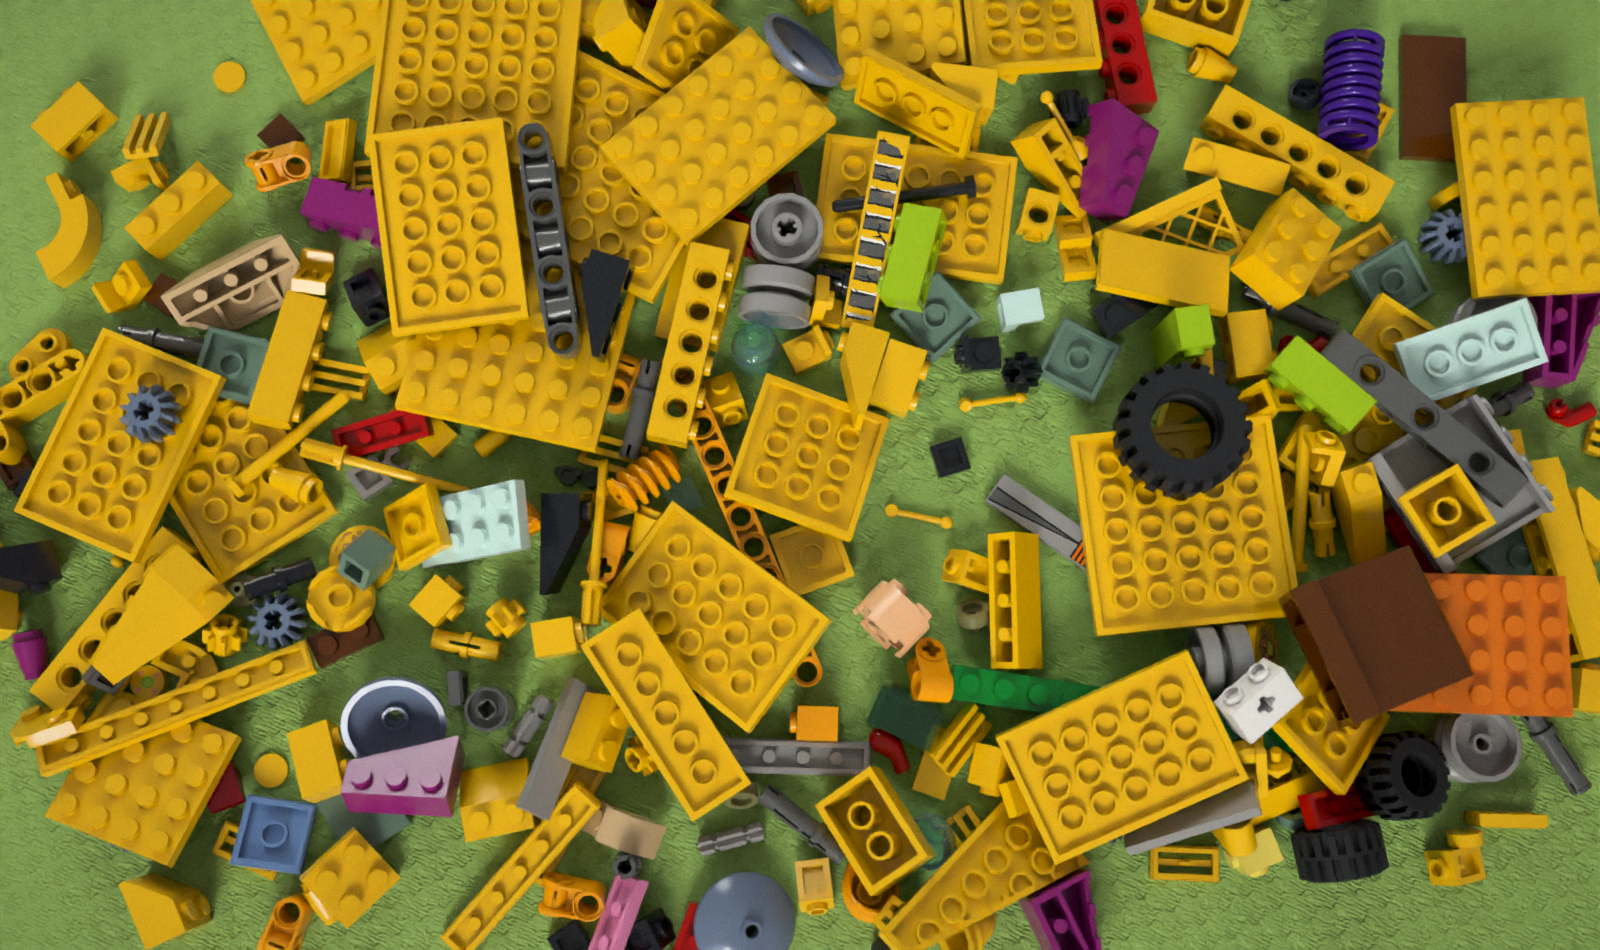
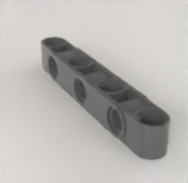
M528 123L520 128L517 134V143L540 308L550 349L563 359H571L576 357L582 349V336L559 173L554 157L553 144L548 133L541 125ZM540 136L543 138V142L538 148L530 149L527 147L528 141L532 137ZM541 203H553V209L549 214L545 216L537 214V209ZM561 268L563 269V276L558 282L547 281V274L551 269ZM563 334H571L573 336L572 346L566 350L558 349V338Z
M1340 330L1320 352L1322 356L1376 399L1377 403L1374 406L1405 432L1409 433L1448 467L1459 464L1472 486L1497 506L1505 508L1528 483L1527 478L1350 333ZM1362 366H1370L1375 371V379L1372 383H1367L1360 377ZM1418 409H1422L1428 414L1429 421L1425 427L1418 426L1414 421V414ZM1473 454L1479 455L1483 461V466L1478 472L1473 471L1469 466V458Z

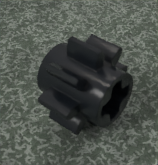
M1074 89L1057 93L1055 95L1056 100L1052 101L1067 127L1073 129L1081 126L1083 119L1087 118L1088 97L1081 98L1080 92ZM1049 109L1050 119L1054 118L1052 112Z
M1027 351L1015 352V357H1006V363L1001 371L1002 377L1006 382L1005 387H1015L1017 393L1028 392L1030 387H1038V381L1043 373L1040 364L1037 362L1038 357H1028Z

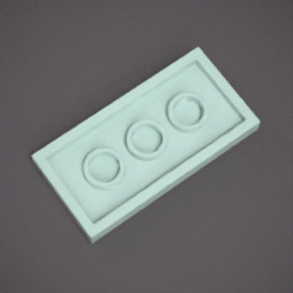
M1527 298L1392 344L1403 377L1433 401L1549 362Z
M514 479L440 496L452 546L422 562L423 568H434L531 549L524 480Z

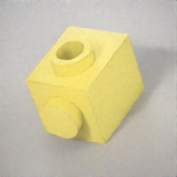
M1262 824L1253 826L1258 845L1252 854L1236 857L1229 854L1226 849L1223 850L1224 857L1232 870L1236 869L1237 872L1246 876L1249 875L1251 878L1266 874L1270 871L1269 866L1284 860L1271 827Z

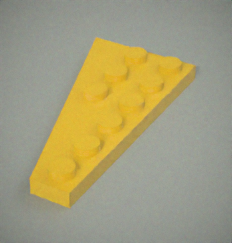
M1002 800L877 935L892 950H925L1090 862L1082 854H1079L1055 865L1031 812L1029 811L1019 817L1009 818Z

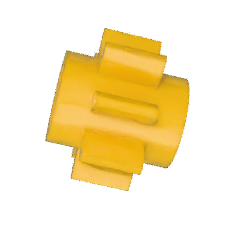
M503 597L486 611L485 614L490 618V621L485 626L495 637L504 634L509 639L527 624V621L522 617L527 610L518 599H513L509 602Z
M218 615L209 621V628L202 629V643H207V651H212L217 656H231L237 651H241V643L247 642V628L242 627V620H238L233 615Z
M637 735L627 741L630 747L625 751V760L631 770L634 772L642 770L645 777L659 770Z

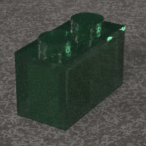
M894 682L891 688L882 685L866 722L924 750L930 751L946 717V713L940 711L942 704L938 702L914 701L909 697L911 690Z

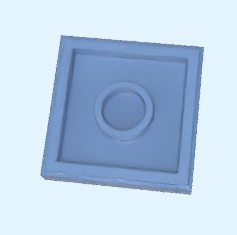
M247 795L230 864L232 866L302 875L318 806L311 803Z

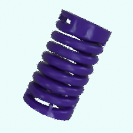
M1349 29L1334 33L1325 40L1317 137L1342 151H1361L1374 146L1378 142L1379 119L1377 117L1380 114L1379 104L1381 102L1380 93L1382 90L1380 82L1383 77L1381 71L1384 64L1382 59L1384 58L1385 40L1380 34L1371 30ZM1354 39V41L1341 42L1344 40ZM1357 39H1363V40H1367V41H1370V42L1360 41V40H1357ZM1365 134V136L1362 137H1349V135Z

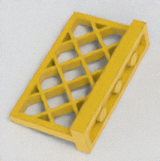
M1218 177L1104 228L1141 237L1143 232L1151 230L1162 234L1160 241L1164 242L1166 236L1183 242L1182 246L1187 247L1190 244L1205 251L1230 257L1240 253L1244 246L1220 191L1222 186ZM1212 200H1215L1220 211L1216 224L1199 218L1203 205ZM1197 208L1194 216L1186 213ZM1181 216L1192 220L1186 237L1168 232L1173 218ZM1222 220H1224L1227 228L1220 226ZM1164 222H1167L1164 230L1156 227ZM1196 223L1214 228L1207 246L1190 240ZM1103 229L1092 234L1093 241L1098 248L1100 234ZM1218 230L1230 234L1235 245L1234 248L1226 252L1212 248Z

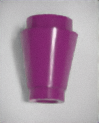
M42 628L12 634L13 643H10L25 680L39 678L47 669V636H43Z

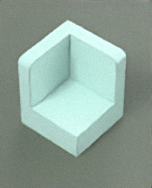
M1039 287L1000 294L995 302L1002 333L1015 331L1017 326L1021 324L1042 321L1045 317Z

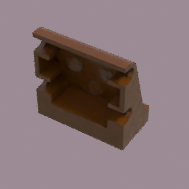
M1410 545L1324 578L1308 582L1289 590L1278 599L1339 728L1360 723L1475 675Z

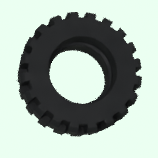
M1179 362L1176 367H1172L1168 363L1159 366L1155 372L1150 370L1132 386L1117 409L1118 414L1113 422V430L1116 431L1113 444L1114 449H1120L1119 462L1122 467L1129 466L1132 470L1129 476L1135 482L1140 478L1146 483L1145 489L1153 493L1157 489L1161 490L1165 497L1174 498L1177 494H1181L1183 498L1194 497L1200 492L1204 494L1212 490L1239 468L1244 461L1243 455L1250 448L1251 441L1247 439V436L1253 432V424L1251 420H1246L1245 418L1250 412L1248 403H1240L1237 398L1242 392L1236 385L1230 388L1225 383L1228 377L1221 372L1214 376L1209 373L1210 367L1199 364L1196 369H1193L1190 362ZM1176 402L1196 409L1207 421L1211 433V443L1206 453L1197 459L1190 460L1177 458L1163 450L1155 440L1151 428V418L1158 407L1165 403Z

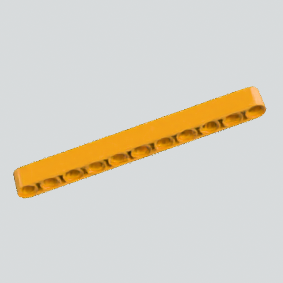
M683 371L676 376V381L682 385H688L694 380V375L689 371ZM705 397L703 409L696 408L694 420H707L712 426L708 433L703 435L697 434L696 440L692 441L735 544L738 550L765 570L774 572L777 579L786 585L754 508L723 497V494L719 491L721 482L729 479L734 461L709 402ZM676 403L682 417L687 412V407L682 403ZM711 450H720L725 455L724 460L720 464L711 465L706 461V456ZM737 510H746L750 514V521L745 526H737L732 522V515ZM750 540L760 541L764 546L761 555L757 557L747 555L744 551L747 542ZM812 648L802 663L809 662L815 666V678L810 682H804L798 677L797 670L792 676L794 681L802 687L814 686L822 677L821 664L814 648Z

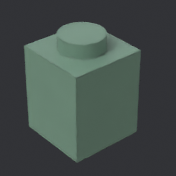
M368 528L342 552L337 573L365 591L390 568L396 547L390 544L386 538L377 535Z

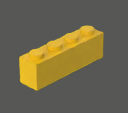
M286 290L247 411L252 422L292 431L295 422L300 423L302 421L305 411V404L302 403L305 391H311L315 374L311 372L314 365L313 362L321 360L324 350V342H321L324 331H329L333 322V312H330L327 299Z
M1015 531L987 534L991 669H1043L1039 534Z

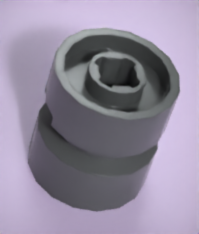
M481 687L469 695L464 705V715L468 724L475 730L482 732L504 729L511 724L517 712V704L513 695L508 690L500 687Z

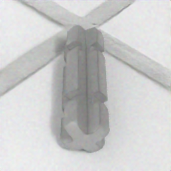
M538 695L531 704L532 709L527 710L513 731L514 736L509 737L503 746V750L512 757L517 758L526 748L524 744L530 742L544 721L542 717L548 715L553 707V702L544 695Z
M757 821L747 824L745 828L739 826L716 832L715 836L711 834L698 838V847L701 855L706 856L715 853L717 849L724 851L746 845L747 841H751V843L761 841L765 838L762 823Z

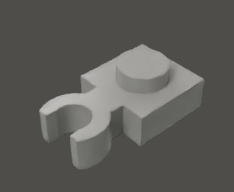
M398 447L389 449L385 454L384 460L380 462L375 455L367 458V460L403 470L410 468L408 461L403 462L401 465H394L392 463V459L400 454ZM353 467L345 472L347 478L364 502L393 485V481L389 476L366 469Z

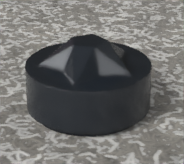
M1309 78L1294 81L1288 88L1289 105L1296 110H1309L1317 106L1321 100L1320 84Z

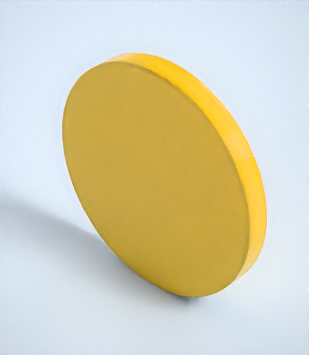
M228 61L220 64L215 69L213 81L219 90L225 93H233L244 86L246 73L238 63Z
M275 753L263 755L258 759L254 767L256 781L266 788H274L281 785L287 779L289 773V766L285 758Z

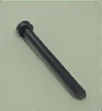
M964 176V182L901 190L898 204L966 195L967 199L976 198L974 176ZM865 196L835 200L832 202V210L835 213L862 210Z

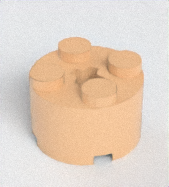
M892 579L889 583L881 581L853 609V614L857 616L861 613L864 617L860 622L862 627L886 650L890 646L897 649L898 651L894 655L902 658L930 629L928 621L932 616L920 603L914 605L905 596L908 593L905 587L897 580Z

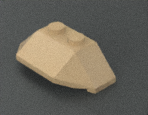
M283 234L255 240L192 272L163 293L161 299L180 326H192L203 330H208L209 326L236 331L281 308L286 290H291V280L295 273L298 272L300 261Z

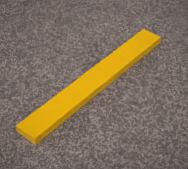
M303 640L82 724L77 733L37 746L35 751L40 775L47 778L317 674L309 643Z

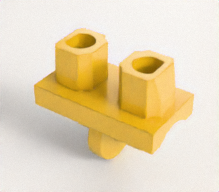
M1263 735L1253 744L1246 740L1233 741L1236 753L1241 763L1244 764L1243 767L1249 780L1237 784V786L1253 782L1258 790L1259 798H1269L1268 774L1274 778H1280L1282 775L1287 774L1292 769L1290 754L1277 746L1266 751L1263 745Z

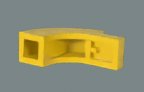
M55 172L44 178L59 207L61 223L55 238L47 246L36 251V255L49 281L65 289L83 276L95 260L101 245L102 219L97 204L82 194L75 181L72 179L67 180L58 172Z

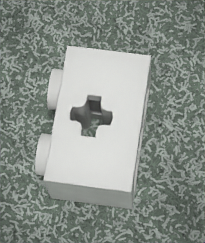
M1263 657L1258 663L1253 664L1232 686L1226 688L1213 704L1231 731L1250 744H1253L1298 704L1303 697L1286 671Z

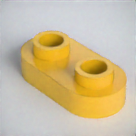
M48 328L42 330L10 361L9 373L11 377L15 380L60 352L72 349L71 338L58 329ZM53 339V346L47 349V343ZM29 363L28 370L22 372L24 364Z

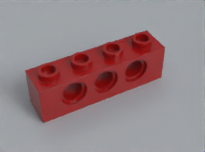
M1093 0L1103 60L1101 69H1098L1100 78L1105 79L1106 84L1104 101L1114 98L1136 115L1150 113L1158 100L1136 0ZM1106 17L1115 18L1119 24L1109 22ZM1113 47H1121L1125 51V54H1119L1115 52ZM1119 76L1129 78L1132 84L1123 83Z

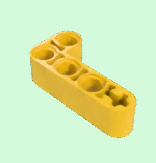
M77 349L64 350L0 388V462L6 465H16L22 461L21 458L28 448L19 428L68 400L89 356Z
M1299 756L1293 757L1292 769L1287 774L1282 775L1280 778H1274L1268 774L1269 798H1259L1262 810L1261 816L1212 830V833L1229 854L1236 857L1248 856L1257 849L1258 845L1253 826L1300 807L1298 795L1329 788Z

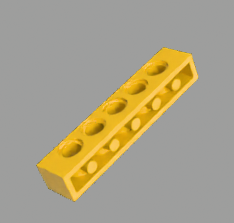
M1227 84L1218 94L1199 126L1210 138L1223 141L1233 148L1291 164L1287 179H1289L1293 186L1317 195V198L1322 203L1338 207L1345 212L1347 217L1354 221L1366 223L1379 212L1396 182ZM1233 120L1240 121L1244 129L1237 128ZM1261 136L1269 138L1272 145L1265 144ZM1289 152L1295 153L1299 157L1300 162L1293 160ZM1317 168L1323 169L1327 173L1328 178L1322 177L1318 173ZM1346 184H1349L1354 188L1355 194H1352L1347 190Z
M693 241L690 243L646 436L648 441L687 449L689 440H696L699 421L694 420L696 408L703 409L707 389L701 388L703 377H710L714 357L708 356L711 344L717 345L721 325L716 324L718 312H725L728 293L723 292L725 280L732 281L735 262L730 261V249ZM703 277H711L716 283L711 288H702L699 286L698 281ZM696 308H704L709 313L704 320H695L690 314ZM690 339H695L702 346L697 352L691 353L683 348L684 343ZM682 371H689L694 375V380L688 385H682L676 381V376ZM675 403H682L687 407V412L682 417H673L668 413L670 406Z
M162 526L151 539L140 564L132 562L29 691L53 710L63 707L69 710L80 706L83 712L93 700L91 696L97 688L85 683L83 678L76 685L73 680L74 673L79 669L81 676H83L91 666L89 660L93 656L97 644L103 640L109 628L117 624L119 617L127 608L124 604L129 596H134L145 578L142 576L148 566L174 542H177L202 564L200 560L203 557L196 545L177 530Z

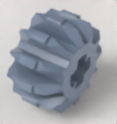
M1452 208L1446 209L1442 213L1435 212L1429 216L1428 221L1421 224L1419 229L1423 233L1418 236L1417 241L1425 244L1421 253H1431L1430 262L1441 260L1444 266L1453 262H1461L1466 258L1462 212L1455 215Z
M145 385L139 386L138 395L133 392L127 393L130 400L129 404L119 405L127 413L119 420L122 424L127 425L126 432L130 436H137L139 441L148 443L151 440L164 442L165 433L176 435L172 426L174 423L179 424L183 422L181 418L176 416L183 408L181 404L175 402L177 397L174 393L165 391L159 385H152L151 388Z
M280 592L276 598L272 594L265 595V604L260 602L253 604L258 614H252L247 617L248 620L256 622V625L251 627L249 632L253 635L259 634L257 639L259 645L268 643L269 649L278 650L281 645L284 648L292 645V638L295 640L303 639V635L298 629L299 627L307 628L309 623L300 619V617L308 612L306 608H298L300 599L296 597L289 599L287 593ZM277 615L280 616L279 620L283 623L281 627H276L278 622L275 620V617Z

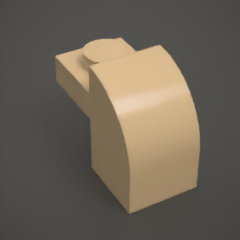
M598 799L603 805L583 826L582 831L594 836L596 841L609 847L654 860L666 826L644 815L625 811L605 800Z

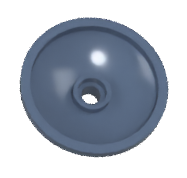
M770 13L763 22L764 36L773 56L783 68L807 84L834 87L841 83L844 79L843 68L838 64V59L815 34L785 15Z
M405 677L379 678L358 688L346 702L340 722L343 741L348 750L357 759L445 738L447 729L446 711L439 697L426 685ZM398 710L401 714L393 715L391 711Z
M753 871L732 873L716 881L702 896L694 916V939L698 950H788L795 932V911L787 892L772 878ZM749 925H755L756 927L752 935L745 934L746 928Z

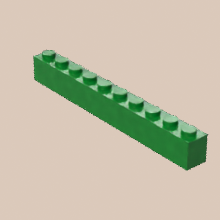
M952 665L950 672L954 681L951 700L1041 714L1101 688L1092 685L961 665ZM1217 711L1231 742L1233 743V741L1235 740H1244L1243 738H1241L1240 736L1231 731L1227 723L1224 721L1220 713ZM1272 728L1263 734L1264 748L1271 749L1277 746L1284 751H1293Z

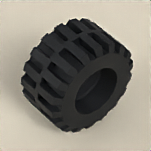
M1403 731L1380 735L1356 776L1358 784L1355 787L1357 792L1362 794L1361 801L1363 804L1370 805L1369 811L1374 815H1380L1381 819L1392 821L1430 818L1434 816V813H1439L1443 809L1441 803H1446L1449 796L1446 791L1450 790L1451 782L1448 781V775H1450L1449 767L1445 766L1444 761H1446L1444 754L1438 752L1439 746L1434 741L1429 742L1428 736L1418 734L1417 731Z
M1357 819L1308 831L1305 826L1290 835L1299 878L1313 883L1353 881L1377 875L1389 867L1380 823L1376 821Z

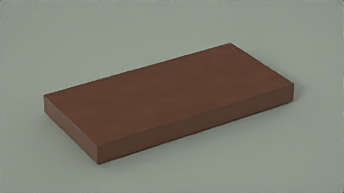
M1402 35L1398 39L1399 160L1456 163L1450 107L1455 103H1467L1466 38Z

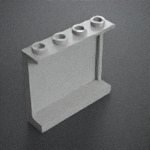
M1477 394L1467 396L1445 411L1527 478L1528 483L1505 508L1497 506L1475 489L1496 521V524L1438 558L1433 557L1397 501V498L1414 485L1448 466L1416 441L1409 433L1362 460V462L1373 463L1382 493L1398 517L1402 519L1410 535L1436 573H1450L1457 569V564L1541 514L1552 513L1556 510L1551 503L1553 496L1548 488L1542 483L1538 484L1531 474L1534 469L1529 460L1522 454L1518 455L1511 445L1514 443V439L1510 432L1504 426H1498L1492 417L1494 414L1492 406L1484 397L1479 398ZM1428 421L1421 424L1420 427H1425L1428 424ZM1473 454L1469 458V466L1473 471L1478 472L1483 466L1482 458L1477 454Z

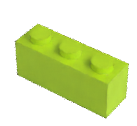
M904 203L902 212L896 215L894 242L889 244L886 251L887 268L885 275L880 276L877 285V293L887 307L924 313L948 223L941 208Z
M1209 304L1175 308L1150 332L1156 370L1159 366L1168 363L1172 367H1176L1179 362L1194 364L1197 358L1205 356V352L1216 344Z
M1298 335L1286 345L1264 370L1269 375L1268 380L1272 385L1282 391L1284 389L1289 391L1296 397L1294 402L1301 409L1309 413L1313 411L1322 419L1320 421L1321 425L1335 435L1339 433L1343 436L1351 432L1377 403L1376 399Z

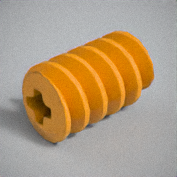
M661 444L659 451L651 450L648 453V458H639L637 465L630 464L626 468V472H618L616 480L609 478L606 484L609 492L620 506L629 507L632 511L636 512L638 511L637 499L645 505L649 503L647 492H650L657 498L660 496L657 487L659 484L665 490H669L671 486L668 478L671 477L676 483L681 482L680 468L671 450L665 444Z

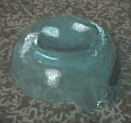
M762 323L747 324L738 329L733 335L731 352L735 364L741 372L756 377L765 376L766 373L776 369L781 358V347L779 339L772 329Z
M924 812L914 816L913 819L937 855L921 867L931 871L940 868L951 856L955 849L956 838L950 825L941 816Z

